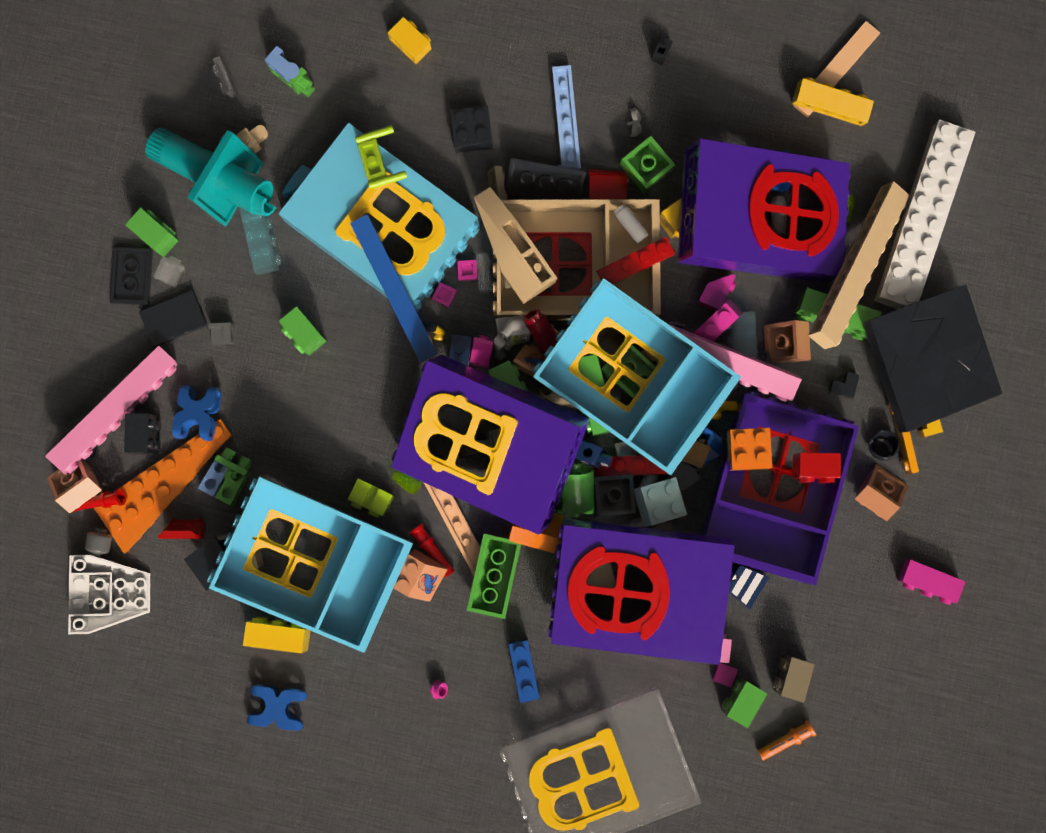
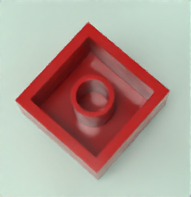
M798 453L793 455V479H798L799 483L814 482V479H818V483L835 482L837 478H841V453Z

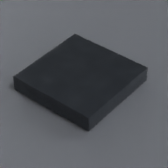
M217 536L184 559L206 591L209 590L210 583L207 582L210 572L212 569L216 570L218 566L216 559L220 551H225Z

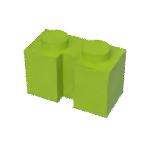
M357 479L348 500L352 501V506L360 510L362 507H365L369 510L368 514L379 518L380 515L385 516L394 495L361 479Z

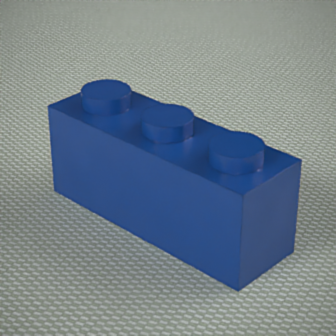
M528 639L509 642L520 703L540 699Z

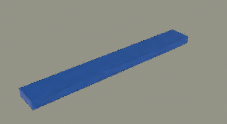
M365 215L351 222L350 225L420 363L438 355L369 216Z

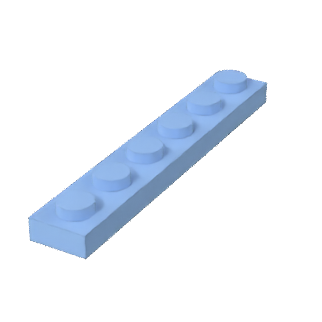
M571 65L552 67L561 165L581 169Z

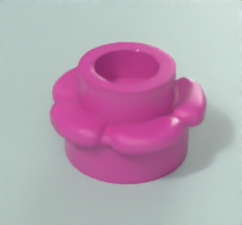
M436 680L430 687V692L433 694L432 697L434 699L444 698L448 692L447 684Z

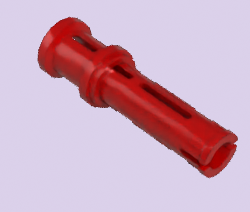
M121 488L116 489L114 492L103 491L100 495L90 498L73 512L101 506L103 508H110L112 505L122 506L125 505L127 496Z
M423 523L409 533L419 543V548L424 549L431 559L448 568L444 575L445 578L455 571L434 544V537L427 533Z

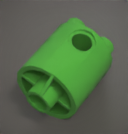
M574 461L556 508L558 513H566L567 517H577L578 513H594V469L580 461Z

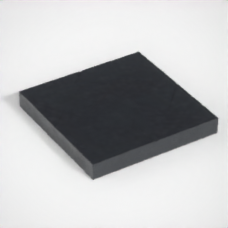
M967 285L952 288L862 322L899 433L912 431L1003 394Z

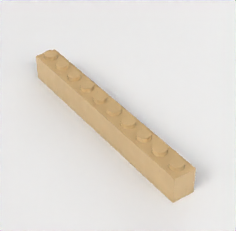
M894 181L881 186L808 334L810 338L824 349L836 347L840 344L842 335L849 326V320L857 309L858 301L864 295V289L871 280V274L877 267L881 254L886 249L885 245L893 234L892 231L900 219L899 216L902 210L907 205L906 202L909 194Z

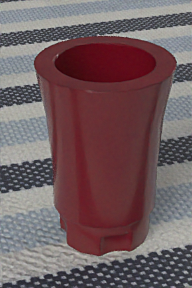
M536 308L524 315L523 321L536 341L540 352L546 353L550 346L555 347L558 343L555 339L559 332L551 325L545 315Z

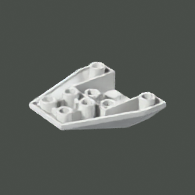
M70 555L68 634H90L150 612V573L91 555Z

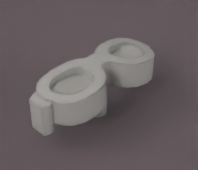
M632 108L629 110L631 111L633 121L627 122V125H632L630 137H635L642 130L640 124L641 115L636 108Z

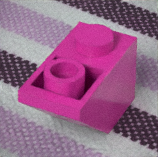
M732 274L707 283L697 304L714 312L719 310L729 301L726 297L728 292L732 293L737 282H734L736 276Z
M482 335L479 338L474 337L470 359L471 365L490 368L494 350L493 341L490 340V337Z

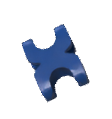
M184 384L181 386L177 402L184 410L177 412L174 416L172 434L176 439L186 438L189 429L199 424L200 437L204 441L213 440L217 423L211 415L217 413L220 409L222 393L219 387H209L205 397L195 401L194 389L190 385Z
M256 684L251 686V694L261 697L265 701L266 707L263 713H252L247 716V724L266 727L275 720L277 727L283 730L298 731L303 729V721L292 717L289 714L288 707L290 702L305 700L308 694L305 690L287 688L279 695L277 688L271 685Z

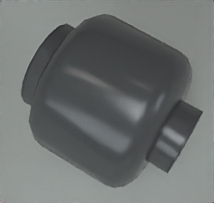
M95 527L94 531L87 533L84 549L88 551V555L103 557L104 554L110 551L112 535L106 533L107 529Z

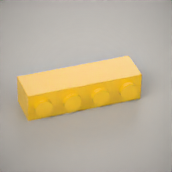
M806 77L797 82L792 104L863 126L869 121L874 101L869 100V97L866 95H854L847 89L838 90L833 88L831 84L816 83L815 79Z

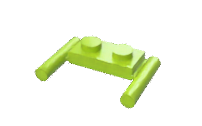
M392 125L355 136L370 189L408 178L405 170L388 176L386 174L376 138L394 133Z

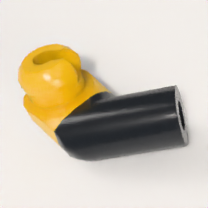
M422 321L426 330L434 333V340H444L445 331L436 323Z

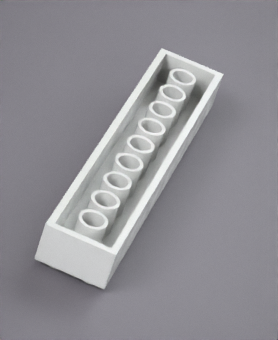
M938 120L933 125L874 301L899 309L920 300L975 131L942 120Z

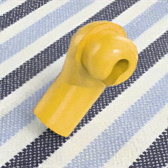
M724 401L712 419H720L722 417L721 413L724 410L736 411L737 402Z

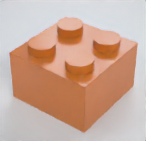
M770 428L732 429L727 431L729 471L773 468Z

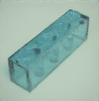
M239 207L254 273L260 276L280 271L281 258L279 253L276 254L275 252L277 242L275 236L271 235L270 229L273 228L271 218L254 215Z
M755 311L743 312L727 328L730 329V336L727 339L728 348L757 359ZM739 380L733 391L756 390L758 387L753 385L750 387L744 386L739 383Z

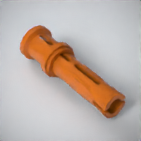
M805 720V723L795 729L791 728L788 734L757 751L764 761L795 743L796 745L802 744L801 741L810 736H816V733L809 721ZM807 730L805 733L799 735L800 732ZM784 742V744H782L781 746H779V747H777V748H775V749L769 751V749H771V748L775 747L776 745H778V744Z

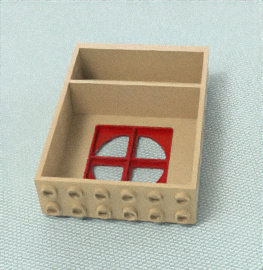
M659 199L501 200L533 244L540 239L551 238L552 259L551 261H546V263L557 277V280L552 285L551 292H541L523 304L513 288H505V279L498 262L493 263L494 278H497V282H493L494 297H497V301H493L494 316H497V318L522 316L535 308L539 309L548 321H569L574 313L578 315L581 311L579 308L581 302L585 297H591L593 293L590 290L596 281L601 282L596 272L598 269L660 240ZM623 204L629 207L647 231L648 236L639 243L633 240L616 218L614 211ZM559 238H568L577 243L584 250L586 260L560 261ZM660 262L614 284L615 287L657 317L661 315ZM583 268L586 270L584 280L576 288L564 293L559 291L560 269Z

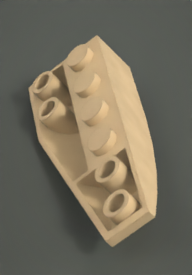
M491 187L475 196V203L500 270L522 303L525 304L555 284L557 277Z

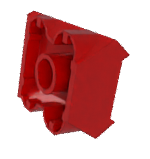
M589 169V200H627V174L619 171Z
M173 517L158 535V538L204 539L206 523L201 517L192 520H176Z

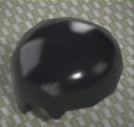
M879 430L869 441V452L880 461L890 460L899 451L900 439L896 433L890 430Z

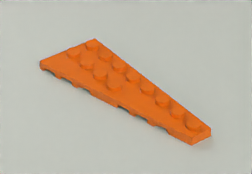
M222 419L216 422V431L212 441H204L198 434L120 487L127 496L125 505H112L110 508H103L102 506L94 508L123 553L130 551V548L140 540L147 529L155 523V520L174 502L189 482L195 478L197 473L207 465L214 454L233 436Z

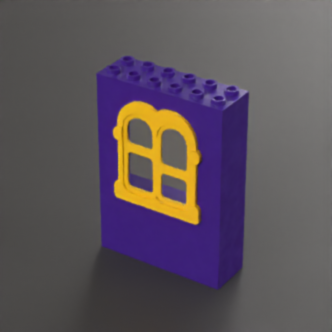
M442 354L425 361L421 372H423L422 377L418 380L415 390H417L416 395L412 398L409 408H411L410 413L406 416L403 423L405 426L404 431L400 434L397 441L399 443L398 449L395 450L392 456L393 464L391 468L537 535L542 533L551 524L590 419ZM451 404L472 414V420L466 435L451 430L440 423L438 411L441 406ZM481 419H486L501 427V432L494 448L480 443L474 438ZM433 434H442L453 440L447 460L440 459L429 451L428 440ZM462 444L490 456V462L484 477L456 466L455 461Z

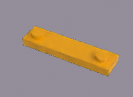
M889 403V404H888V408H889L890 414L892 415L893 412H892V409H891V406H890V403ZM894 418L903 456L901 461L902 468L907 474L917 473L919 469L910 431L899 433Z

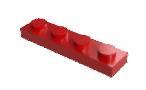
M666 236L598 269L596 272L601 281L604 278L614 285L674 256L675 252Z
M643 455L615 456L610 467L602 465L600 470L593 468L594 477L668 474Z

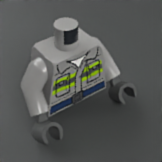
M524 315L496 319L498 336L495 337L493 345L497 348L495 358L501 364L508 359L505 352L509 351L513 345L530 341L531 333L523 321Z

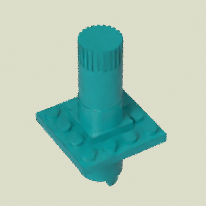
M162 127L156 129L149 136L145 147L146 156L195 183L190 189L187 198L221 225L227 226L238 207L260 216H269L275 211L276 207L270 204L273 195V184L257 175L264 162L234 133L227 130L225 135L221 137L219 145L214 152L204 149Z

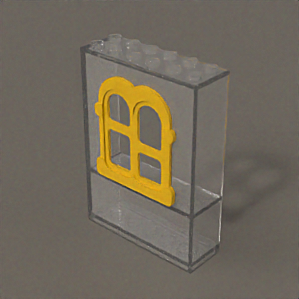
M656 685L505 741L500 749L503 762H507L509 766L507 767V774L510 782L514 781L516 785L514 786V793L517 801H522L521 812L523 818L529 821V833H625L702 803L660 690ZM602 745L608 756L610 767L590 775L583 761L582 752ZM573 757L580 773V779L557 788L548 786L543 780V772L546 766L561 759ZM615 777L622 794V799L592 810L586 798L584 788L606 778ZM575 792L583 810L582 815L567 820L560 818L554 808L556 800L564 794Z

